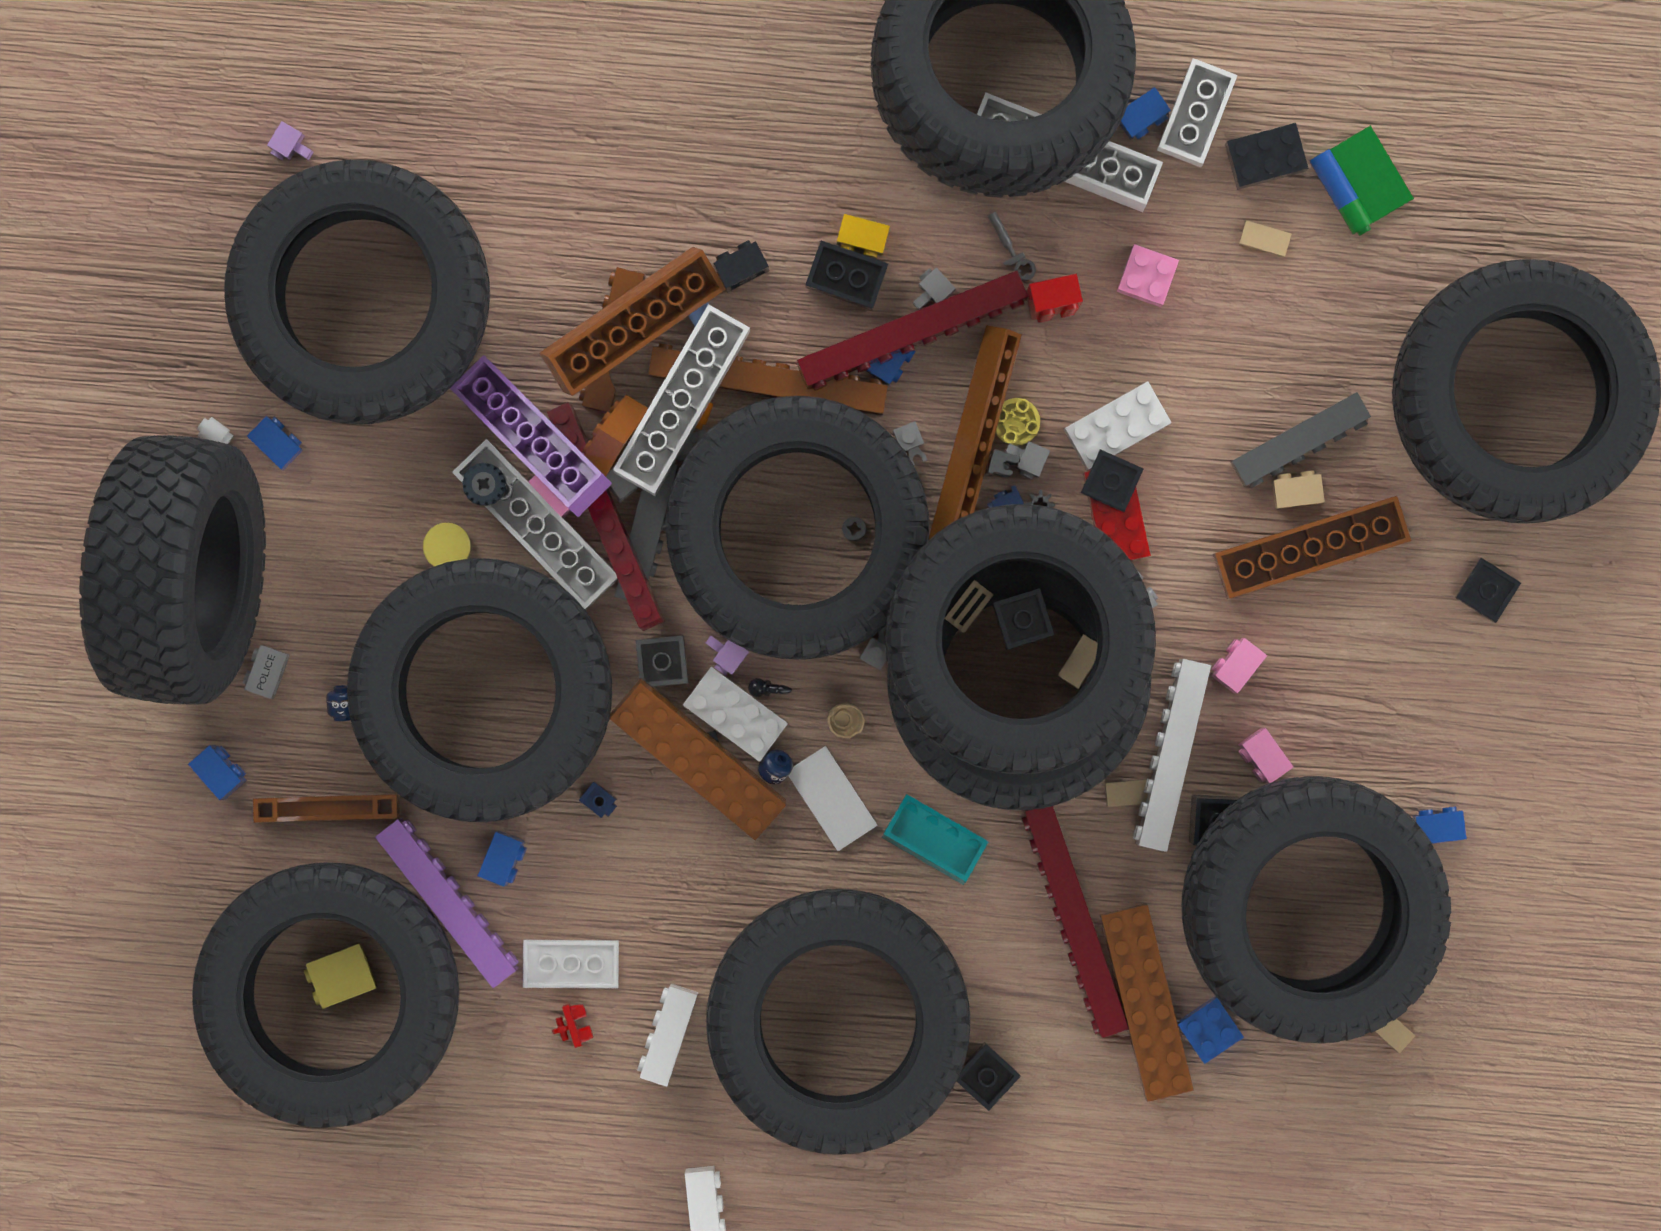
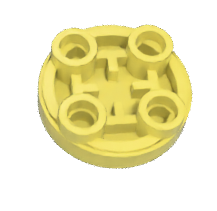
M1021 398L1008 399L1003 403L996 435L1008 445L1009 443L1015 446L1027 444L1028 441L1034 439L1039 431L1040 415L1036 407L1028 400Z
M440 523L427 532L423 541V552L428 562L433 566L468 559L471 552L470 538L460 526L453 523Z

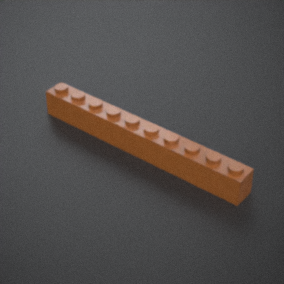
M986 325L929 540L954 521L974 513L1022 334L1009 329Z
M659 343L658 347H653L648 375L650 377L666 379L681 351L672 350V345ZM736 356L718 387L776 398L785 396L819 397L845 404L860 412L883 415L888 385H883V380L870 378L869 382L860 381L859 376L849 375L848 378L838 382L835 379L826 382L827 386L814 391L813 388L807 390L800 371L790 369L788 364L776 363L774 367L766 365L767 361L753 359L752 363L744 362L743 357Z

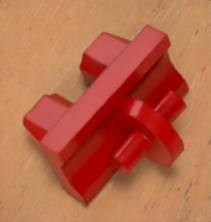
M584 1004L563 1005L562 1009L567 1025L564 1024L562 1017L556 1018L558 1027L552 1029V1033H560L562 1041L569 1039L567 1030H569L574 1047H580L583 1045V1042L594 1037L590 1025L578 1029L575 1021L587 1016Z

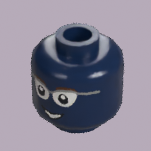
M347 685L334 686V690L326 695L327 713L330 717H333L334 721H349Z
M778 749L769 751L758 765V771L762 779L773 785L782 783L793 770L791 757L786 752Z

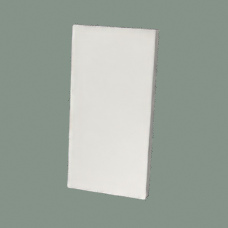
M826 746L793 767L789 778L837 851L878 826Z
M523 940V988H619V940Z

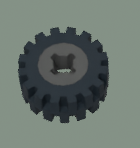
M478 463L470 467L462 481L466 497L474 504L480 506H490L497 503L503 497L506 490V480L499 468L489 463Z

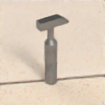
M994 212L988 215L1004 248L1008 249L1012 256L1011 259L1003 264L1013 265L1026 258L1023 252L1018 255L1015 254L1012 248V241L997 213Z

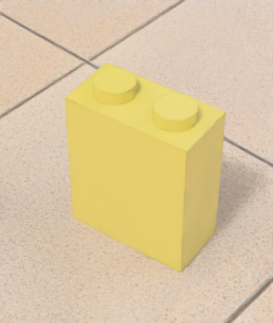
M361 943L307 963V969L304 970L307 982H312L315 991L312 992L314 1001L317 1006L321 1005L322 1009L378 988Z

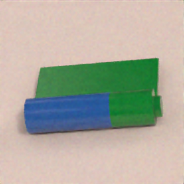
M1371 125L1309 161L1352 235L1355 233L1359 236L1371 230L1369 225L1414 199Z

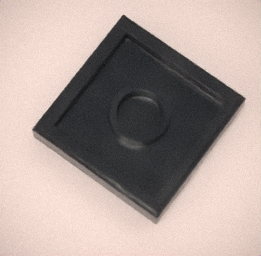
M1100 449L1081 490V494L1121 512H1125L1144 468Z
M1481 557L1455 598L1492 622L1497 623L1521 585V582Z

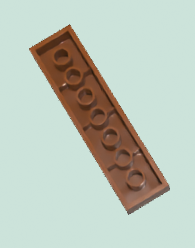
M691 247L539 354L562 391L573 396L726 290L704 251Z
M1394 496L1214 553L1213 557L1226 598L1230 599L1412 540L1398 497Z
M642 678L639 679L610 713V720L755 841L785 808L786 799Z
M1145 903L1101 914L1100 919L1146 1101L1150 1102L1194 1091L1148 904Z

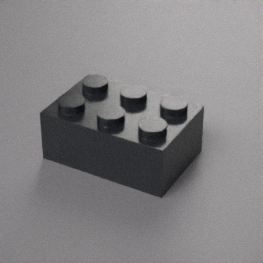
M1296 123L1229 140L1225 143L1237 190L1303 173L1309 169Z
M821 240L805 288L873 311L888 263Z

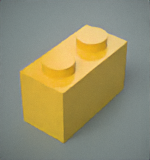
M844 214L837 244L851 251H854V249L863 250V255L877 258V255L883 256L890 226Z

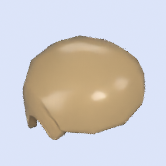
M845 702L837 704L829 711L827 723L830 731L837 737L851 738L862 732L865 719L862 711L855 704Z

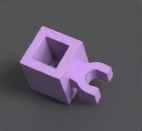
M281 121L267 144L272 149L270 154L280 160H283L284 157L291 160L295 152L309 160L314 153L309 148L300 144L305 136Z
M710 636L705 642L718 652L713 660L717 663L714 668L725 676L728 672L733 675L749 653L745 648L729 640L723 645L717 639Z

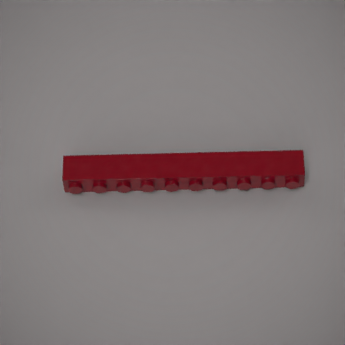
M1016 270L797 359L796 364L807 390L813 388L816 391L827 386L826 382L835 379L838 382L848 378V373L857 370L860 373L870 369V364L877 361L880 364L893 359L892 355L901 352L902 355L915 350L914 346L921 343L924 346L937 341L936 337L945 334L946 337L958 333V328L967 325L968 328L980 324V319L987 316L990 319L996 318L1003 314L1002 310L1009 307L1012 310L1018 309L1025 305L1024 301H1027L1028 294Z
M567 402L547 411L551 423L585 456L582 450L588 440L574 407ZM607 488L588 507V510L637 625L641 630L645 631L665 622L610 491Z
M1054 807L1024 811L1025 817H1022V822L1025 830L1031 831L1033 839L1029 840L1033 854L1038 853L1041 862H1038L1037 866L1041 876L1046 875L1048 884L1044 886L1048 898L1054 899L1056 907L1052 908L1055 919L1062 922L1064 929L1060 930L1064 944L1069 943L1071 952L1067 954L1071 966H1077L1079 975L1075 976L1079 989L1084 988L1087 996L1083 998L1087 1012L1092 1011L1095 1019L1091 1021L1095 1035L1100 1034L1101 1038H1105L1128 1030L1129 1028Z

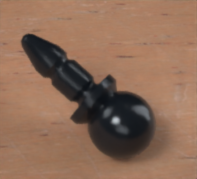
M760 678L751 680L748 685V691L754 697H761L763 695L769 697L771 693L786 694L792 692V689L788 686L771 684L770 680L764 681Z

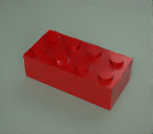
M1077 273L1031 283L1026 290L1031 320L1037 319L1038 323L1050 321L1054 315L1060 314L1061 318L1073 316L1083 303Z
M1090 471L1083 473L1084 482L1086 481ZM1135 488L1125 512H1121L1088 497L1094 526L1110 537L1130 560L1151 556L1137 488Z

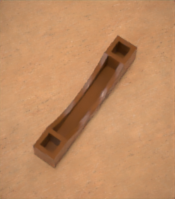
M617 267L616 272H611L608 285L612 286L610 296L605 295L602 308H605L644 281L645 274ZM606 372L581 390L579 401H583V407L605 413L610 411L616 394L610 372Z
M398 794L253 799L254 823L400 818Z

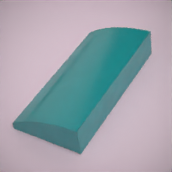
M908 794L905 795L881 837L962 885L968 880L989 842Z

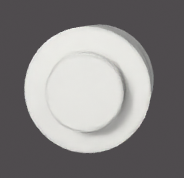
M213 417L209 420L204 418L197 428L200 431L198 437L229 444L234 436L229 433L230 430Z

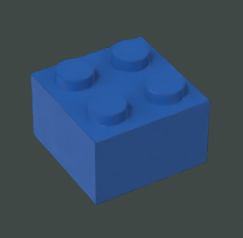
M209 745L188 765L219 800H225L247 781L244 777L246 772L237 763H231L228 759L230 754L223 746Z
M496 831L478 877L503 887L507 886L508 883H513L518 869H515L517 861L523 860L527 847H524L525 841L502 831Z
M1216 996L1177 1021L1178 1027L1204 1064L1244 1038Z

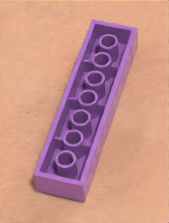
M484 355L450 388L577 517L612 484Z
M402 818L397 819L375 838L491 987H496L519 969L516 965L519 962L511 951L507 953L502 947L504 941L496 932L492 934L487 928L490 924L483 914H476L473 910L475 906L473 901L467 894L462 896L458 890L460 888L459 883L453 876L448 877L443 871L446 867L438 857L433 858L428 852L431 848L423 838L418 839L414 832L417 830L408 819L405 821Z

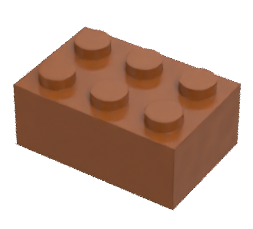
M627 394L621 401H615L610 411H607L603 417L601 424L598 423L591 434L593 436L592 439L587 442L582 450L585 453V457L605 477L621 457L648 410L646 406Z

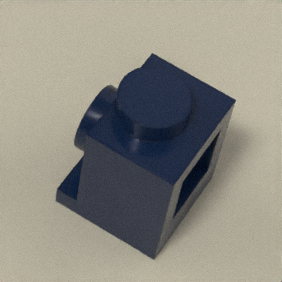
M1016 485L1010 487L1012 491L1010 493L1004 490L993 495L995 500L987 503V506L991 508L1001 505L1024 504Z
M595 781L579 799L581 803L600 818L604 815L609 817L617 807L614 804L617 799ZM597 797L603 798L604 803L602 806L595 804Z

